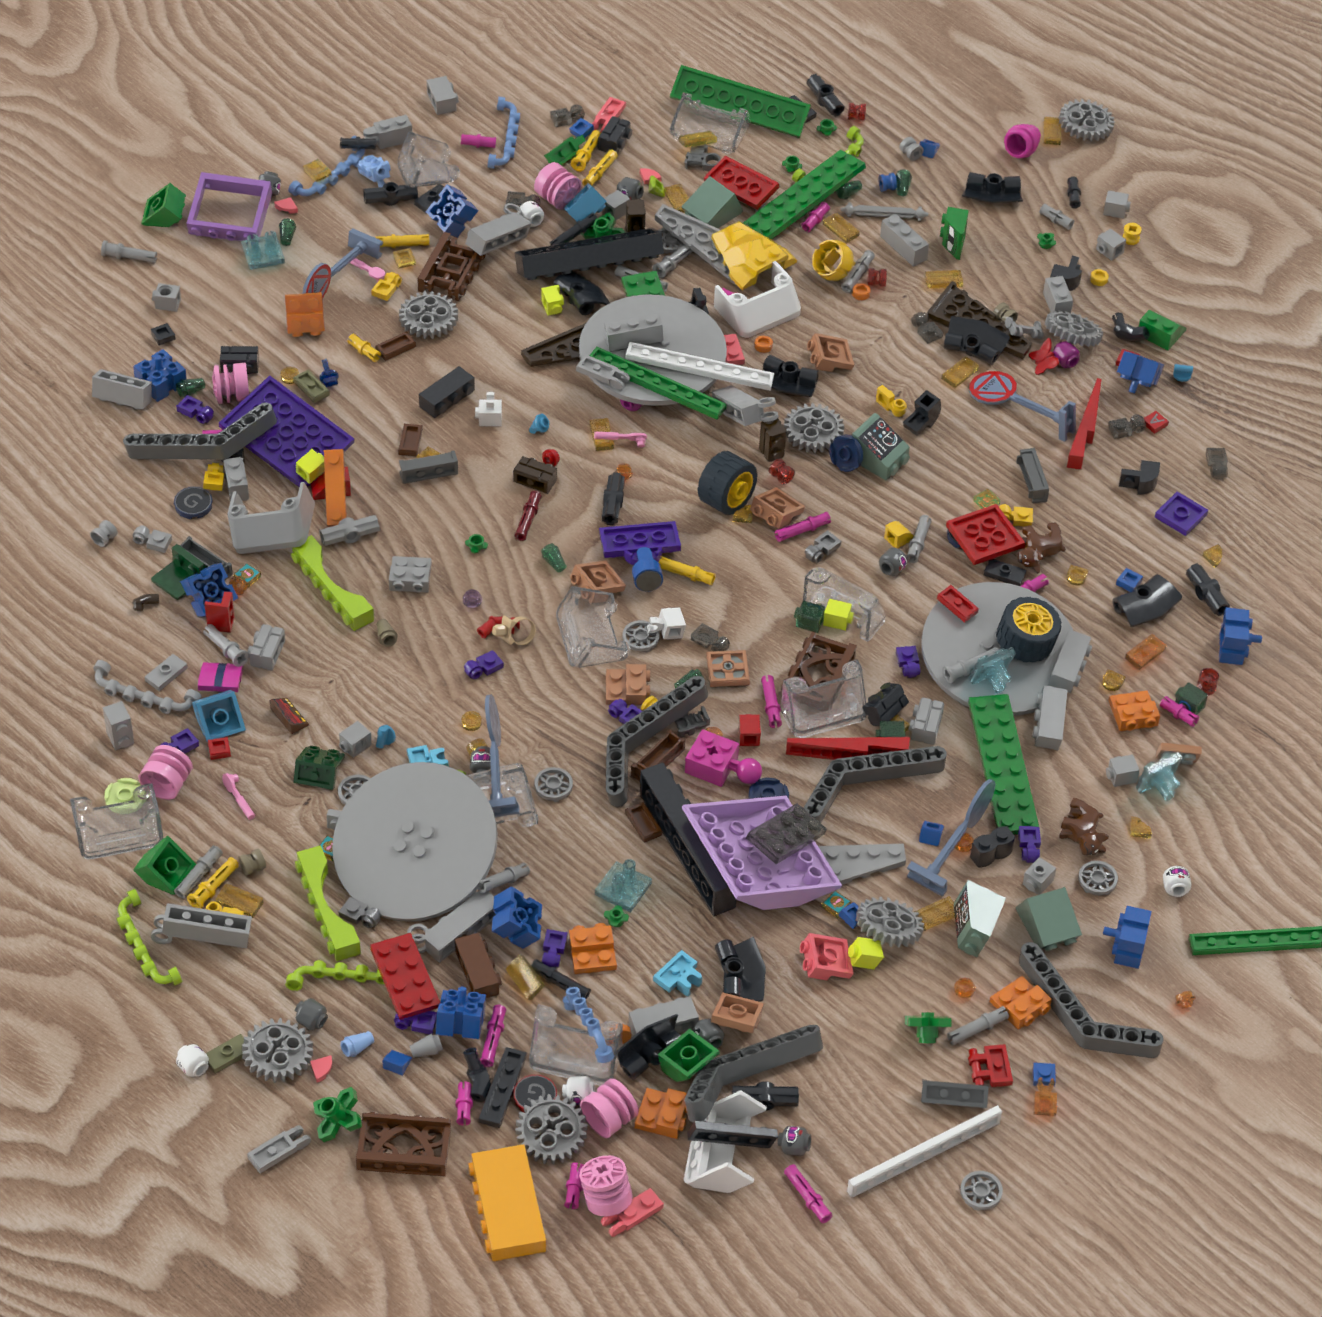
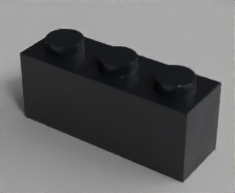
M458 366L419 393V407L433 418H436L440 414L445 413L454 404L459 403L464 397L473 393L475 390V377Z

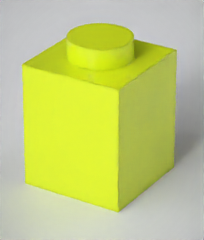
M313 449L296 462V473L309 484L325 472L324 456Z
M829 599L824 612L823 626L846 631L848 623L852 624L854 612H851L852 604Z
M857 937L848 948V955L854 967L875 969L884 958L880 940L873 941V939Z

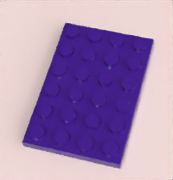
M270 375L219 422V427L224 430L259 404L270 403L276 415L277 423L245 447L299 488L301 482H304L307 487L311 485V483L309 484L296 473V462L311 449L324 456V450L343 449L345 452L354 444L352 436Z

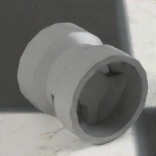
M912 137L905 138L899 147L904 154H907L911 161L919 159L924 150L920 144H916V140Z
M104 520L100 523L99 528L91 531L90 536L94 543L104 547L109 542L108 539L114 538L118 532L110 521Z

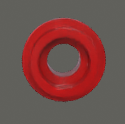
M547 449L542 453V460L544 464H551L555 467L560 461V456L556 450Z

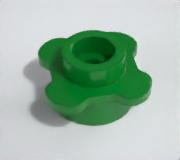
M830 119L822 120L820 125L817 126V131H821L826 136L831 135L833 131L837 130V126Z
M788 156L786 160L782 161V165L787 168L788 172H794L799 168L802 169V164L799 163L800 160L796 156Z
M1039 233L1037 235L1041 248L1050 249L1056 245L1053 233Z
M473 534L465 541V545L471 549L472 553H478L488 547V543L484 542V537L480 534Z
M617 905L614 909L604 912V917L608 919V923L612 927H620L629 920L628 914L622 911L623 908Z

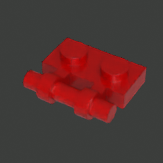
M1005 1044L984 1046V1053L978 1054L976 1048L969 1049L968 1061L969 1065L972 1066L973 1073L971 1076L975 1085H984L985 1080L990 1081L991 1087L1013 1085V1077ZM986 1064L987 1070H981L980 1065Z

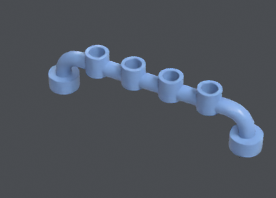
M499 96L497 110L504 111V108L510 110L503 158L496 159V155L489 154L487 168L494 169L495 165H505L510 158H514L515 147L512 146H516L517 136H514V134L517 135L519 124L515 123H519L520 113H517V108L513 103L505 101V97Z
M360 149L355 154L351 153L345 162L338 163L336 169L332 172L328 171L320 181L316 180L311 188L303 189V185L295 180L290 184L288 192L294 196H311L316 192L322 195L327 189L326 184L335 185L338 182L339 174L347 176L351 165L357 167L358 161L362 160L365 149Z
M567 988L566 996L563 998L565 1009L575 1010L576 1015L581 1017L582 1025L587 1026L589 1036L595 1038L598 1048L595 1050L597 1061L599 1063L610 1062L614 1058L611 1046L606 1045L601 1033L599 1020L594 1018L592 1009L587 1007L586 999L581 997L579 988Z

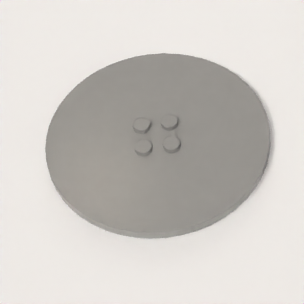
M663 295L630 296L607 304L594 313L587 321L581 332L579 342L580 360L585 355L589 356L596 346L609 351L604 323L659 313L663 326L664 341L646 344L647 346L726 362L727 354L724 334L710 315L689 302ZM627 348L610 352L625 359ZM631 361L701 393L708 390L718 380ZM589 377L602 390L624 401L654 406L678 403L631 381L623 382L624 388L617 390L612 388L610 384L608 385Z
M1000 582L976 583L957 589L979 608L978 613L965 623L939 601L926 619L921 640L925 665L938 686L953 699L969 707V697L1008 694L1013 716L1033 713L1036 709H1039V704H1036L1037 693L1042 692L1044 685L1049 686L1052 672L1068 630H1073L1062 612L1047 599L1029 589ZM1019 597L1039 598L1053 606L1059 614L1062 622L1061 631L1052 652L1042 661L1023 662L1007 655L997 642L996 632L1007 604ZM994 647L1000 650V652L996 653H1001L1000 659L970 671L968 676H961L955 679L953 683H949L945 679L943 667L955 665L961 659L966 661Z
M429 762L407 763L389 768L365 782L344 806L338 818L333 836L332 849L335 869L341 883L350 896L368 905L367 909L376 908L381 913L380 917L405 922L438 917L465 902L478 889V886L482 884L479 880L485 879L488 875L497 848L498 832L495 814L479 786L465 774L454 768Z

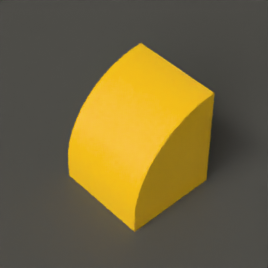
M893 521L885 526L884 538L894 548L904 546L910 540L912 541L914 537L899 521Z

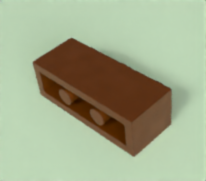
M479 932L455 939V953L470 991L486 994V998L499 995V986L502 985L500 974L494 971V959L492 956H488L486 940L481 939Z

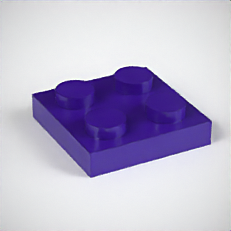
M1177 491L1155 512V518L1186 536L1207 516L1208 509Z

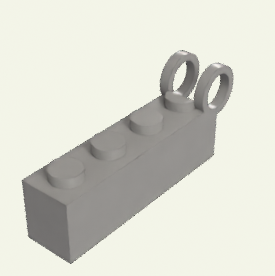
M508 203L503 209L507 215H502L498 219L471 228L467 234L468 237L465 244L481 256L526 238L531 222L520 215L521 209L519 206ZM507 208H513L517 212H511Z
M732 385L711 392L712 398L727 404L722 414L744 426L759 421H773L779 417L776 411L764 413L763 410L765 407L776 404L774 397L757 400Z
M480 890L474 892L467 901L456 907L449 915L443 916L432 928L427 929L422 924H414L409 927L407 933H411L415 929L423 930L425 935H412L415 944L425 942L424 947L417 948L419 953L426 951L440 963L455 951V939L478 933L492 922L493 917L496 916L493 910L494 896L488 891L486 893H480Z
M167 903L165 915H157L154 919V925L158 929L152 931L151 939L159 944H168L172 941L173 937L247 948L252 917ZM156 934H164L169 938L161 939L156 937Z

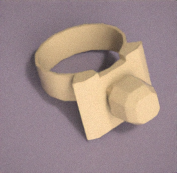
M504 615L502 624L493 626L492 633L497 637H501L502 640L510 645L513 642L518 645H525L534 638L536 628L534 623L526 617L519 616L511 620ZM528 620L531 624L529 636L524 641H514L511 636L512 628L517 622Z

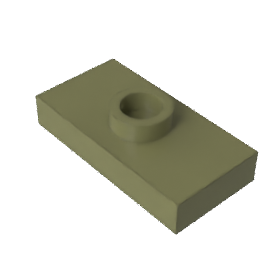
M309 370L293 377V382L314 403L330 395V391Z
M241 1034L206 1053L209 1058L208 1065L215 1074L242 1059L244 1037Z

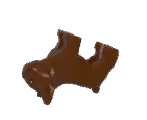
M1056 522L1047 524V528L1051 532L1045 534V536L1038 535L1032 526L1023 527L1022 533L1026 536L1022 537L1025 542V548L1018 553L1017 561L1025 567H1033L1037 574L1040 573V560H1043V557L1056 555L1060 551L1065 552L1066 550L1062 543L1060 527Z
M1073 798L1070 804L1069 815L1064 817L1062 821V830L1059 838H1068L1080 844L1082 855H1096L1098 852L1105 853L1106 848L1102 845V842L1106 841L1109 836L1105 833L1096 832V827L1099 819L1103 817V813H1099L1098 810L1084 801Z

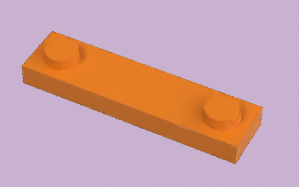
M343 449L324 450L328 527L336 526L341 520L347 518Z

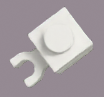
M487 392V400H479V407H475V418H479V426H502V400H494V392Z
M680 608L661 609L659 618H649L650 624L647 625L649 633L661 631L663 639L683 637L686 623Z

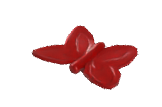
M1047 338L1040 350L1029 353V357L1032 360H1036V375L1043 373L1046 369H1053L1059 365L1058 358L1053 356L1054 353L1052 351L1050 352L1052 348L1051 338Z

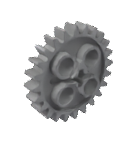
M1075 99L1074 103L1069 101L1068 104H1064L1058 118L1060 119L1059 123L1062 124L1061 128H1066L1065 132H1071L1070 136L1077 135L1076 139L1082 137L1083 141L1088 138L1091 142L1093 138L1099 141V138L1105 139V136L1108 137L1112 133L1115 121L1114 117L1111 116L1112 112H1107L1108 108H1102L1103 104L1096 105V101L1091 103L1089 99L1087 102L1081 99V102Z
M424 291L423 295L417 293V297L411 295L410 300L405 299V304H401V309H399V321L401 326L405 327V331L410 330V335L417 333V337L423 335L424 339L430 335L433 339L434 335L441 337V333L447 335V330H453V326H456V321H458V308H456V303H452V299L447 300V295L441 297L440 292L434 295L433 291H431L430 295H427L426 291Z
M1060 310L1058 312L1053 311V313L1050 312L1045 320L1046 329H1049L1050 333H1055L1054 336H1060L1061 340L1066 339L1067 342H1071L1074 345L1079 343L1081 346L1084 344L1088 347L1090 345L1095 346V344L1098 345L1103 337L1102 328L1098 327V324H1093L1094 321H1089L1087 317L1083 318L1080 314L1077 315L1074 312L1069 314L1067 311L1065 313Z
M814 403L811 404V407H808L807 404H804V408L797 406V411L791 409V414L787 413V418L784 419L788 442H793V447L799 445V450L806 448V452H809L810 449H813L814 453H816L817 449L821 452L824 451V448L829 450L834 439L844 433L843 419H839L840 414H835L834 409L829 411V406L821 408L822 405L819 404L818 407H815Z
M872 897L871 901L866 899L865 903L861 902L856 913L855 920L858 921L857 926L861 927L860 931L867 932V937L873 936V941L881 940L882 945L885 942L890 947L896 944L899 948L901 944L908 947L909 943L914 945L915 941H919L924 930V923H922V918L918 917V912H912V907L906 908V903L899 904L898 900L892 902L889 897L887 901L882 897H879V900Z
M271 1018L270 1024L262 1021L261 1027L254 1025V1031L248 1030V1037H244V1044H242V1059L245 1060V1066H250V1072L257 1071V1078L265 1075V1081L273 1077L275 1083L277 1078H281L285 1082L287 1076L293 1080L294 1073L301 1076L302 1069L307 1070L313 1056V1041H310V1034H305V1028L298 1030V1023L291 1026L290 1020H288L284 1024L281 1018H279L278 1023H274V1020Z
M548 1094L547 1100L539 1096L538 1103L532 1099L531 1107L524 1105L525 1113L519 1112L520 1119L516 1120L518 1128L515 1129V1134L519 1135L517 1143L524 1144L525 1150L528 1149L527 1157L534 1154V1161H538L540 1157L543 1158V1164H546L547 1160L551 1159L552 1164L555 1165V1161L558 1158L561 1163H564V1156L571 1160L572 1152L578 1154V1146L583 1147L584 1141L582 1139L587 1138V1133L585 1132L587 1124L584 1123L586 1117L580 1116L582 1109L578 1108L575 1110V1102L569 1105L568 1097L560 1101L559 1095L556 1096L555 1100H552L550 1094ZM551 1113L559 1114V1116L556 1118H553L549 1115ZM533 1124H539L541 1126L539 1129L531 1128ZM568 1129L571 1130L572 1133L565 1135L562 1133V1131ZM546 1141H551L554 1144L551 1146H545L543 1143Z

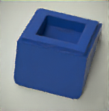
M927 139L919 143L924 149L922 156L933 158L940 147L939 143Z
M924 821L919 842L939 846L944 826Z
M391 1050L382 1061L383 1069L403 1076L412 1057Z

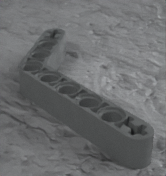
M261 403L218 434H129L124 437L123 444L131 459L223 460L231 457L277 423V418L270 403Z
M694 676L608 735L606 792L612 806H623L628 799V754L707 699L708 690L703 677Z
M933 746L835 759L830 762L805 804L802 821L808 829L818 828L843 785L942 772L945 768L947 752L943 747Z
M1033 942L1023 944L1019 957L1020 966L1035 986L1038 985L1052 999V1010L1081 1048L1146 1058L1158 1057L1164 1040L1163 1035L1159 1031L1094 1022L1040 947Z
M807 1025L712 1059L698 1071L684 1100L689 1121H701L708 1117L724 1085L821 1051L823 1049L820 1027L818 1025Z

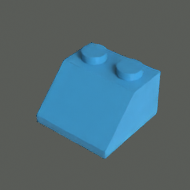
M588 183L563 209L577 222L586 218L592 212L594 214L596 212L600 213L606 207L605 203L607 201Z
M228 690L192 702L197 722L206 742L246 730L235 691Z

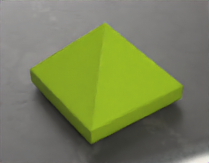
M651 175L648 193L665 197L663 184Z

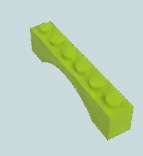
M312 535L307 537V541L303 545L292 547L291 557L294 563H298L301 566L304 575L310 577L314 587L320 589L326 601L329 600L334 611L342 616L347 626L349 625L353 631H356L374 622V609L363 596L342 589L327 576L322 566V546Z
M321 845L297 852L295 867L297 873H301L303 876L301 877L303 888L309 891L307 896L310 905L315 906L314 915L316 921H321V933L323 938L327 937L328 939L327 948L330 955L334 954L336 962L360 955V941L354 926L338 917L324 899L322 890L328 875V865Z

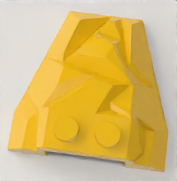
M740 221L711 236L718 253L722 254L724 258V266H728L730 278L741 290L756 284L758 274L771 268L774 261H777L783 269L797 263V259L786 248Z

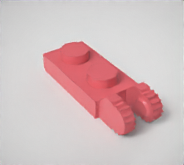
M610 97L596 115L592 123L594 129L597 130L601 123L603 124L602 132L612 116L619 117L626 107V102Z
M649 1188L633 1198L627 1209L619 1214L604 1216L600 1222L605 1227L618 1220L619 1222L609 1230L611 1236H616L625 1230L628 1231L662 1210L664 1203Z

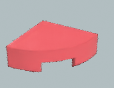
M647 168L640 169L644 185L649 184L651 175L661 182V176L658 172Z
M291 197L274 202L275 208L279 211H287L289 214L298 213V208Z
M331 1055L310 1061V1066L317 1083L323 1081L332 1069Z

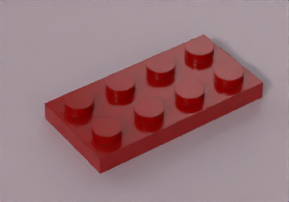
M726 155L703 177L705 182L711 176L733 192L739 201L757 210L780 188L778 182Z
M411 933L370 944L371 953L399 1020L438 1009L441 1002Z

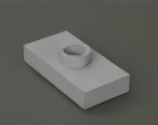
M172 654L145 676V682L160 691L188 668L187 663Z

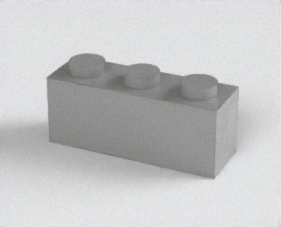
M897 214L882 220L880 237L914 267L927 260L929 244Z
M659 313L604 323L609 352L628 348L629 342L646 345L664 341L663 326Z
M102 369L92 377V397L99 398L102 401L115 402L118 405L131 406L135 409H144L151 403L152 382Z
M1068 630L1052 672L1049 686L1067 689L1069 693H1071L1073 686L1078 687L1081 678L1078 673L1079 671L1083 672L1087 662L1083 660L1084 656L1089 657L1092 646L1089 645L1090 636Z
M1044 685L1042 692L1037 693L1036 704H1039V709H1036L1034 721H1037V726H1034L1032 738H1035V746L1059 750L1063 739L1067 689Z
M691 996L677 998L666 1003H657L654 1006L643 1009H635L629 1012L628 1024L634 1036L647 1025L677 1014L679 1016L675 1024V1031L681 1034L688 1029L693 1030L699 1021V1016Z

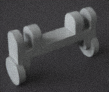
M1007 317L1005 320V326L1009 329L1011 335L1022 336L1023 334H1030L1032 338L1043 339L1044 334L1040 321H1035L1033 327L1017 325L1011 317Z

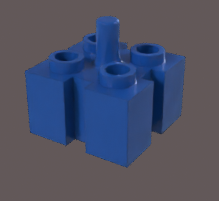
M447 184L439 194L441 197L439 201H434L426 213L434 221L438 222L437 225L444 232L451 233V236L458 238L466 228L464 223L471 221L479 210L466 200L467 197L460 190Z
M164 349L152 355V360H143L133 366L135 378L152 382L151 397L157 402L169 396L170 390L173 389L176 392L187 385L186 369L177 361L173 362L172 356Z
M1124 351L1117 372L1121 373V378L1132 380L1128 391L1135 393L1138 384L1147 387L1157 385L1165 364Z
M221 563L213 564L201 570L200 574H194L180 581L186 595H192L195 600L191 602V605L197 617L206 616L205 601L221 603L224 592H232L233 601L238 599L232 584L226 585L224 581L228 576Z
M1226 607L1220 629L1219 663L1243 665L1244 657L1248 658L1249 655L1248 645H1251L1252 642L1262 643V635L1249 633L1253 623V619L1249 618V610Z
M512 886L494 896L493 910L496 916L492 920V932L503 938L508 936L511 943L522 949L540 940L541 925L537 921L542 918L541 903L531 897L525 899L524 893Z
M1126 906L1125 914L1120 913L1117 929L1104 927L1103 935L1115 937L1112 954L1115 955V964L1139 969L1152 911Z
M459 987L458 991L443 990L441 1003H439L437 1010L436 1035L453 1036L454 1034H462V1038L479 1039L485 1018L486 994L470 992L466 995V987Z

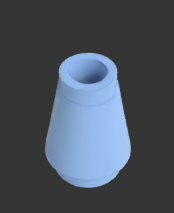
M370 1031L347 1036L340 1043L342 1052L346 1057H355L374 1043V1037Z

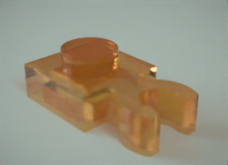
M1039 1077L1037 1082L1039 1091L1034 1093V1115L1056 1116L1057 1093L1051 1092L1055 1084L1053 1078L1050 1079L1049 1085L1045 1086L1042 1083V1077Z

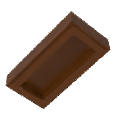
M404 332L376 345L375 349L380 351L381 357L387 361L415 348L416 342L407 332Z
M404 423L398 455L417 457L423 425Z
M644 802L625 809L626 816L644 843L662 836L661 828Z

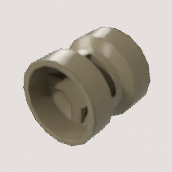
M1004 302L1000 303L993 311L996 314V318L1001 320V322H1005L1007 317L1013 318L1014 322L1018 318V313L1010 309Z
M259 849L253 850L249 855L243 854L238 857L241 869L246 876L252 874L256 869L262 870L266 868L265 859Z

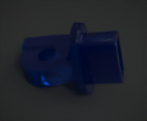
M327 359L322 360L324 371L319 376L320 382L325 387L337 385L338 372L329 368Z

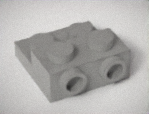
M393 556L389 575V591L428 592L431 558Z

